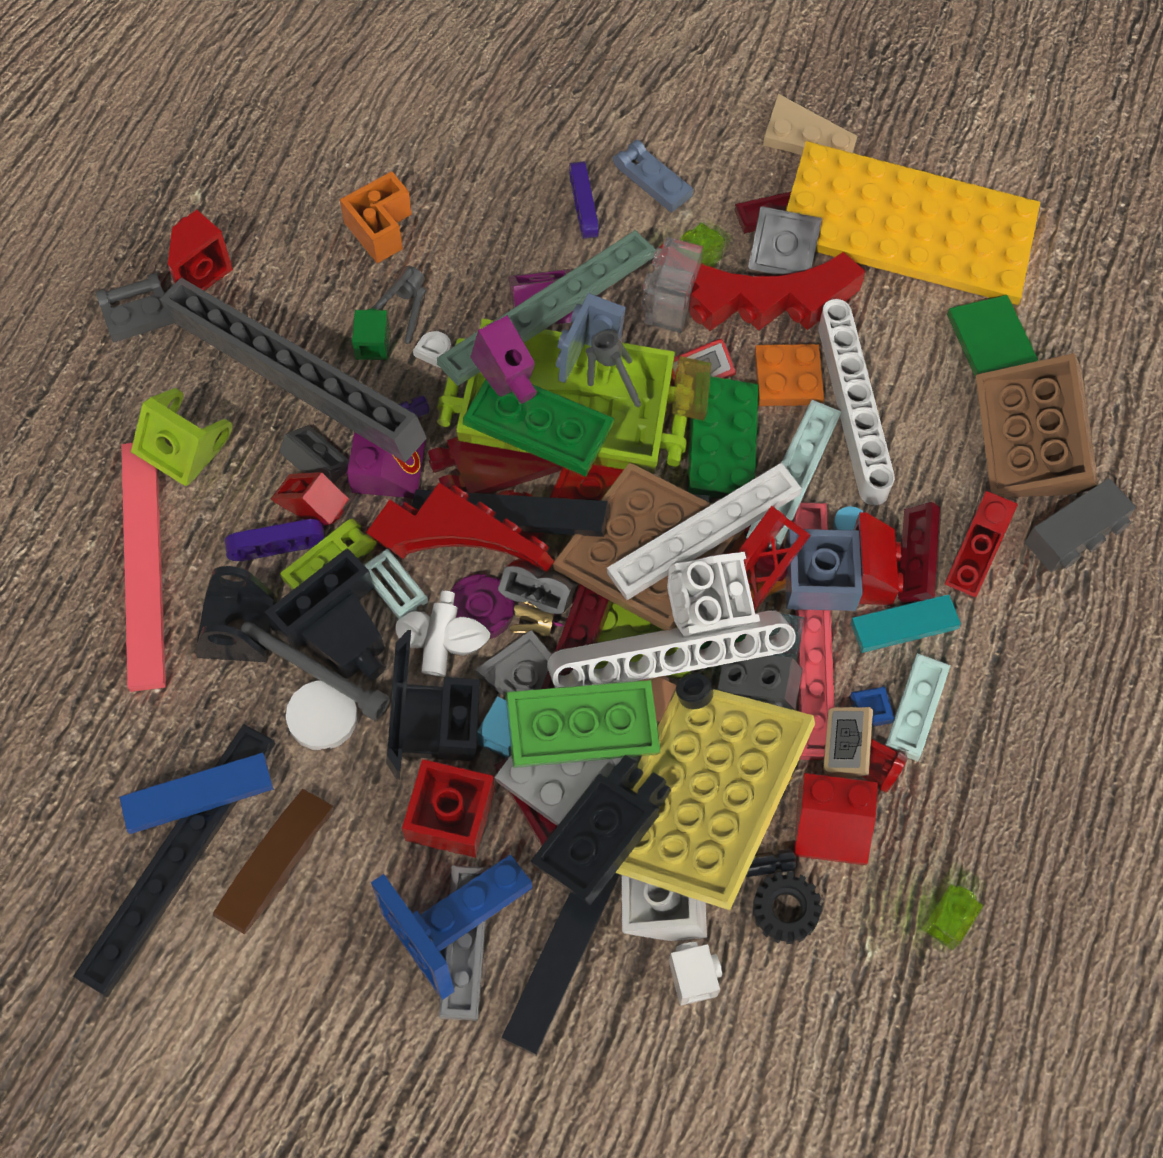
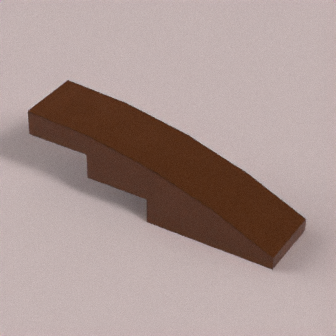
M302 789L254 850L214 910L213 916L245 935L288 883L289 873L310 849L312 838L332 815L333 805Z

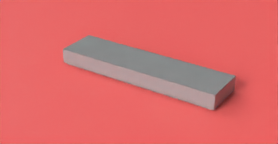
M452 865L450 894L488 870L489 867ZM486 920L445 948L444 959L448 964L455 992L444 1000L440 999V1019L478 1021Z

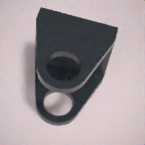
M221 566L213 569L206 589L195 649L197 658L267 663L269 649L252 640L239 629L228 626L231 621L241 619L255 624L270 634L272 633L265 611L277 602V598L251 572L233 566ZM221 576H236L244 581H230Z

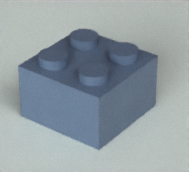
M790 529L784 549L791 548L799 537ZM803 529L811 536L787 567L788 574L785 577L786 609L856 611L863 594L859 530Z

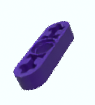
M585 161L569 163L570 183L582 239L598 237V220Z
M307 519L236 532L228 535L224 543L226 557L229 560L246 561L311 549L325 537L322 523L315 519Z

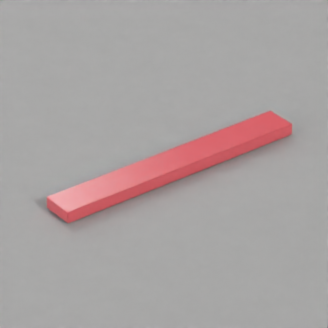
M133 443L121 444L127 688L130 692L166 688L158 469L131 453Z
M800 503L792 522L802 529L828 530L827 503ZM795 609L796 662L803 669L797 697V711L814 715L815 726L799 760H824L828 710L834 708L831 610Z

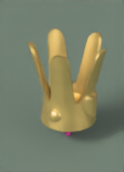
M521 602L531 608L515 605L516 617L535 624H513L510 627V632L521 633L532 630L533 632L540 633L541 636L547 635L550 637L552 625L562 627L563 624L553 622L555 614L544 612L529 602Z

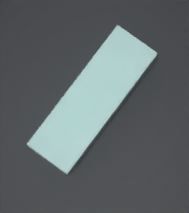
M917 653L885 744L886 747L907 755L909 759L919 761L951 665Z

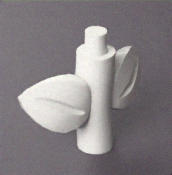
M441 591L440 602L434 603L431 617L425 612L415 611L406 614L396 622L398 638L407 630H411L410 648H424L421 670L424 674L440 677L446 676L448 651L457 655H468L480 649L490 638V632L478 621L467 617L456 618L458 607L453 606L455 597L453 592Z

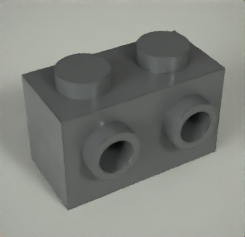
M770 655L723 664L717 690L795 710L803 669L792 657Z

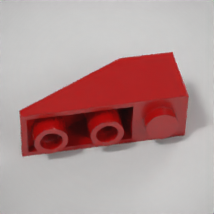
M984 492L944 583L945 585L975 598L977 597L1018 506L1017 503L991 492Z

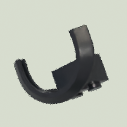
M407 630L395 643L386 764L394 777L399 780L402 757L473 761L477 743L480 679L444 677L443 687L407 684L411 630Z

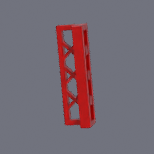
M773 506L769 508L737 552H745L746 559L743 561L746 575L748 576L751 573V579L748 580V583L753 587L754 598L752 601L755 611L811 536ZM784 525L799 535L791 548L777 550L776 536ZM771 544L772 551L765 552ZM786 554L779 563L778 555ZM773 556L775 570L768 577L757 578L756 563L760 558ZM758 583H764L758 591Z

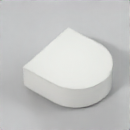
M439 331L428 332L421 337L413 349V354L415 357L439 367L437 365V357L451 349L450 339L446 334Z

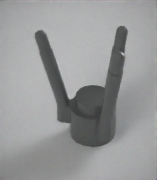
M412 266L403 267L391 287L372 307L373 309L380 310L395 293L403 299L415 297L405 336L406 344L411 342L421 300L426 293V290L422 287L425 280L424 275Z
M605 330L597 333L592 338V347L586 349L588 357V386H593L596 360L604 366L616 365L634 405L640 407L641 402L621 356L628 364L632 363V358L619 340L617 331Z

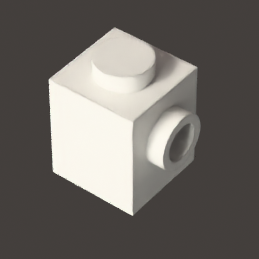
M688 942L675 947L676 952L670 954L669 965L680 1006L717 997L720 991L717 978L722 977L717 954L711 955L708 944L698 946L697 942Z

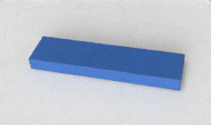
M260 753L123 795L119 798L127 832L133 834L271 791L274 788L265 755Z

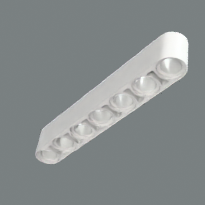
M832 299L826 302L823 307L818 326L837 407L841 411L840 419L859 495L867 504L880 505L888 498L895 480L894 471L852 310L847 302L841 299ZM864 454H870V455H872L874 458H869V457L865 456ZM872 482L878 483L882 487L874 486Z
M765 611L755 613V615L759 614L760 622L750 625L711 630L685 637L679 628H674L670 631H658L559 650L550 656L547 668L555 688L634 682L780 654L788 651L793 646L796 635L794 629L779 612ZM781 627L776 635L769 636L772 630ZM747 634L743 641L734 643L738 636ZM713 641L708 648L700 649L704 642ZM678 647L674 654L665 656L666 651L670 648ZM644 654L639 661L629 662L634 655ZM609 661L604 668H594L598 662ZM564 668H573L572 672L568 675H558Z

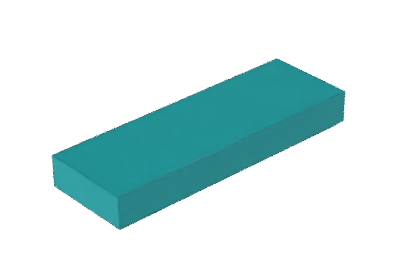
M949 594L854 617L850 622L861 653L958 630L961 626Z

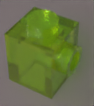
M701 222L693 230L690 229L684 233L677 244V249L698 262L713 267L722 259L725 239L718 231L710 229Z
M950 884L942 893L921 930L951 950H954L962 942L984 905L976 901L977 897L970 890Z

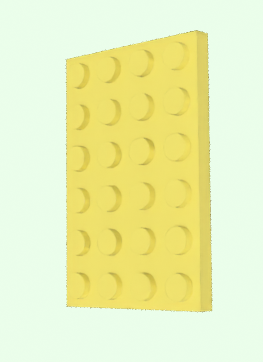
M713 689V698L708 705L700 709H688L681 705L675 692L657 727L660 753L658 755L641 757L637 767L644 774L634 788L631 789L637 793L639 788L654 772L666 780L667 783L665 785L670 787L672 791L663 804L659 806L658 814L660 816L615 873L730 910L815 726L814 715Z

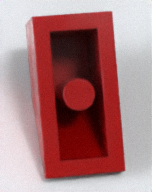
M322 472L289 474L271 497V500L304 520L315 519L320 521L322 525H330L343 514L342 508L349 498Z

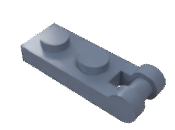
M634 140L628 145V149L625 152L620 151L613 156L615 166L671 213L693 197V188L650 154L641 141ZM634 159L639 162L637 165L632 162Z

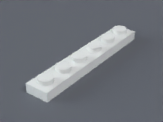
M780 463L607 567V574L627 601L668 576L671 565L696 559L762 519L771 506L778 509L801 495L802 488L785 466Z

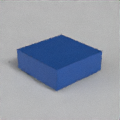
M885 687L851 692L849 698L852 707H870L873 709L872 727L893 723L894 715Z

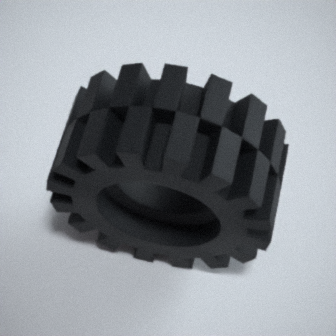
M790 871L787 872V875H782L781 872L775 873L772 878L768 876L756 891L752 908L755 923L758 928L760 927L763 930L762 934L766 937L774 938V942L780 943V941H785L786 944H793L797 940L801 942L805 940L807 935H811L818 924L822 912L820 894H816V886L812 882L808 884L805 881L806 877L801 874L798 878L794 876V872ZM791 895L799 901L801 914L796 920L785 922L775 916L772 903L778 896Z

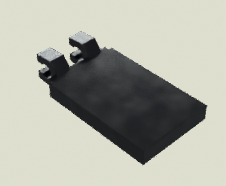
M627 755L614 767L608 778L599 773L530 860L537 869L588 905L592 904L660 816L658 814L659 806L663 804L672 791L670 787L665 785L667 783L666 780L654 772L639 788L637 793L632 791L631 789L634 788L644 773L637 767L638 763Z

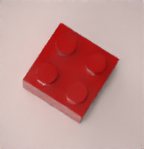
M422 759L402 825L405 841L477 858L495 792L494 776Z

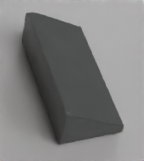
M309 425L284 435L280 453L302 473L322 472L334 484L348 471L349 460Z

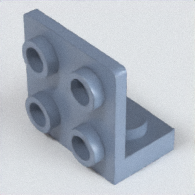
M590 293L587 294L582 305H576L571 317V323L573 324L570 330H563L557 348L561 349L556 362V367L560 368L559 381L563 383L567 381L584 345L592 347V338L597 333L605 330H615L621 341L626 307Z

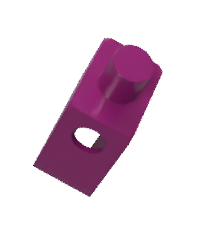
M508 315L479 329L470 358L499 396H504L512 391L521 404L532 399L537 394V391L529 379L535 363Z

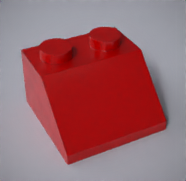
M197 209L187 217H183L172 227L168 267L174 284L180 278H183L205 291L233 270L222 231Z
M859 512L853 529L859 530L863 594L859 604L893 605L897 594L903 591V573L897 570V562H900L901 543L895 542L894 528L867 512Z
M804 773L798 787L794 855L796 857L866 866L868 864L876 821L878 782Z

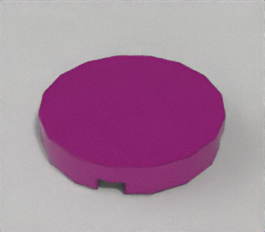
M484 574L464 577L454 584L450 592L455 593L453 606L458 607L456 618L467 617L474 619L490 632L489 639L496 638L507 630L513 620L514 601L498 591L501 580L496 577L493 579L486 577Z

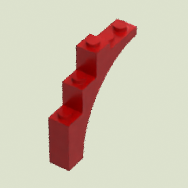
M668 241L658 247L656 267L660 274L675 283L685 297H690L689 313L693 320L698 324H702L709 331H712L737 311L746 323H751L758 331L785 311L788 312L793 321L800 323L809 330L820 321L826 302L832 299L847 301L861 290L866 272L848 255L842 252L828 262L803 272L781 276L734 274L706 266L685 255Z

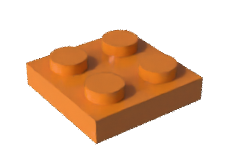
M819 344L755 345L754 356L756 381L758 384V406H809L811 400L823 404L824 390Z

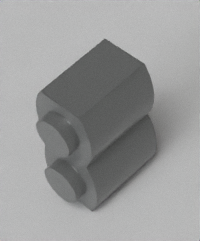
M516 559L504 568L498 591L513 601H531L534 606L544 612L560 614L564 613L572 604L578 583L555 570L545 572L527 561Z

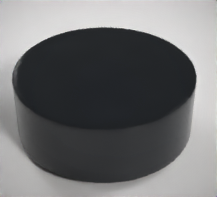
M691 673L684 676L676 686V693L681 705L688 709L703 708L713 698L714 692L711 681L701 673Z

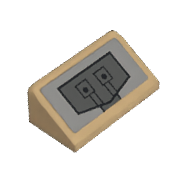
M836 707L828 710L823 767L825 774L848 779L869 774L873 709L870 707Z

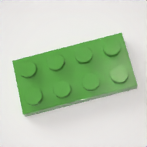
M651 680L507 692L505 695L513 768L623 758L625 755L628 757L650 756L660 753Z

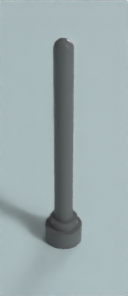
M245 622L241 626V631L252 640L359 703L358 707L363 710L362 714L373 721H378L386 711L390 697L381 691L363 690L251 622Z

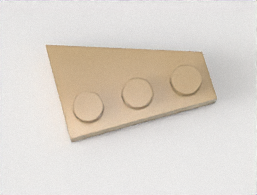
M778 94L765 133L763 146L802 155L805 142L808 141L853 153L857 135Z

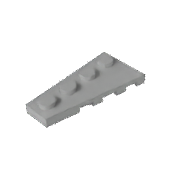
M530 630L475 669V673L503 696L507 692L538 690L543 685L548 671L547 663L552 654L533 631Z

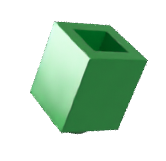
M373 308L355 310L352 345L356 360L388 359L390 327L387 310Z

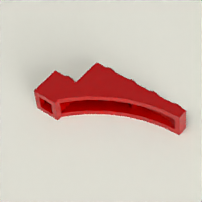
M438 483L419 511L406 502L399 506L392 500H389L366 532L378 543L403 560L407 554L439 547H473L509 554L527 561L545 572L554 563V560L546 552L549 547L534 536H531L529 540L521 536L522 529L506 518L501 523L494 518L496 513L481 502H478L476 506L467 501L470 496L455 485L448 489L441 483Z

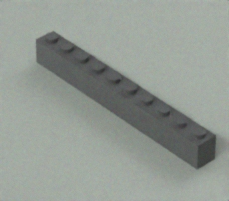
M180 278L159 299L175 324L403 462H406L426 440L427 437L417 415L185 279Z

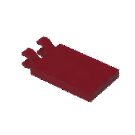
M458 437L447 440L448 449L438 447L428 451L429 464L433 473L455 466L459 476L449 474L440 477L439 483L448 489L455 485L468 493L491 494L562 471V466L531 453L458 441Z

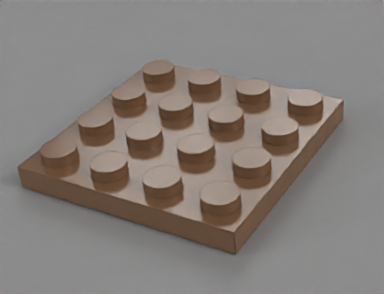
M629 462L601 499V501H608L610 505L604 537L575 534L554 561L553 566L555 571L655 626L670 631L676 627L667 590L668 576L626 601L608 576L607 567L712 504ZM745 529L694 560L727 554Z

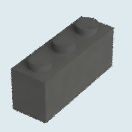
M1108 478L1035 526L1026 539L1025 544L1051 573L1061 566L1067 569L1080 559V553L1086 549L1092 552L1106 541L1105 536L1111 532L1118 535L1131 524L1129 518L1136 509V506Z

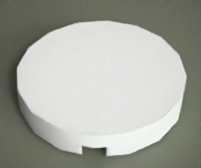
M321 680L302 686L293 694L287 704L286 721L291 735L300 745L311 750H321L329 747L332 749L340 746L351 737L357 726L358 716L355 701Z

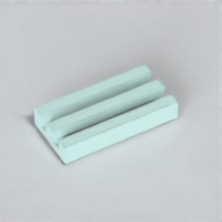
M386 549L364 564L370 571L374 589L398 619L409 612H415L420 604L423 606L428 603V597L389 549ZM386 560L414 594L415 598L411 600L382 565L383 561ZM375 567V569L379 572V574L383 577V579L387 582V584L391 587V589L395 592L399 599L404 603L403 606H400L397 603V601L384 587V585L380 582V580L376 577V575L372 572L371 569Z

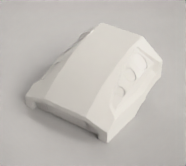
M745 552L715 555L675 563L669 567L667 590L674 622L684 637L711 630L739 627L760 622L759 614L755 615L744 566Z

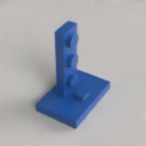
M511 854L422 914H419L418 911L413 914L384 874L371 882L381 914L441 1000L454 993L455 990L448 964L440 951L533 888L532 881Z

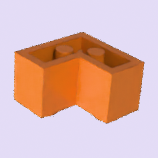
M392 171L339 199L344 224L377 264L403 250L400 226L397 223L412 215L410 196L407 188Z

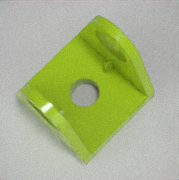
M173 388L152 396L142 403L131 453L182 485L187 486L225 445L231 434L233 424L227 419H222L202 429L177 414L184 394L179 389ZM173 400V403H172L171 407H170V408H167V406H168V405L170 404V402ZM164 437L171 442L173 447L166 443Z

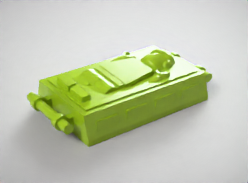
M482 318L480 329L495 320ZM544 329L524 343L535 363L529 379L532 384L614 418V424L593 464L625 469L630 462L654 474L659 448L668 451V465L673 467L680 465L681 454L685 452L687 443L684 434L688 408L693 404L694 394L691 391L693 381L689 377L680 378L679 388L670 386L674 351L622 343L632 358V363L628 364L621 356L641 402V406L636 407L616 365L604 366L596 360L593 386H588V357L586 349L591 346L584 345L567 381L563 383L559 381L560 368L556 367L557 358L561 351L557 346L562 332ZM458 338L456 340L455 346L460 342L464 341L465 339ZM481 372L468 379L464 398L457 397L459 386L449 376L447 377L444 394L439 398L437 405L439 411L437 423L440 426H450L452 415L460 413L457 424L458 441L526 452L463 425V417L486 379ZM667 401L673 402L676 405L671 434L662 433Z

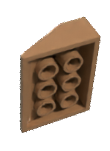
M1075 353L976 375L991 493L1003 498L1059 496L1090 491L1099 485L1082 370Z

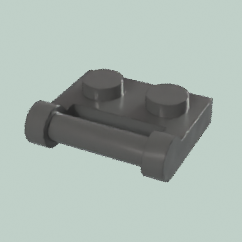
M157 273L147 275L148 279L116 289L95 291L113 343L174 324L159 300L164 295ZM153 290L154 295L113 308L111 307V303Z

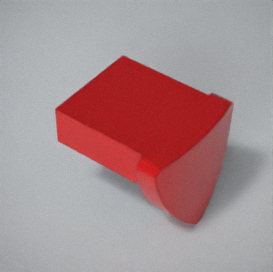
M871 739L869 774L861 777L868 781L878 782V786L881 787L880 790L887 793L907 762V755L896 752Z

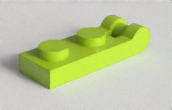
M349 519L280 573L281 578L293 590L346 548L359 558L362 555L369 554L375 548L377 542L370 535L364 534L361 531V525L355 519ZM352 540L354 543L348 547L344 542Z

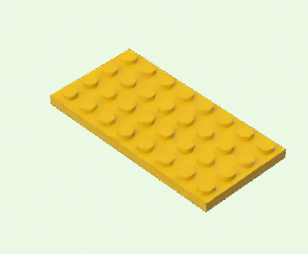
M806 141L786 211L822 218L815 252L833 257L844 252L859 264L988 298L1008 295L1011 303L1018 305L1022 298L1040 202Z

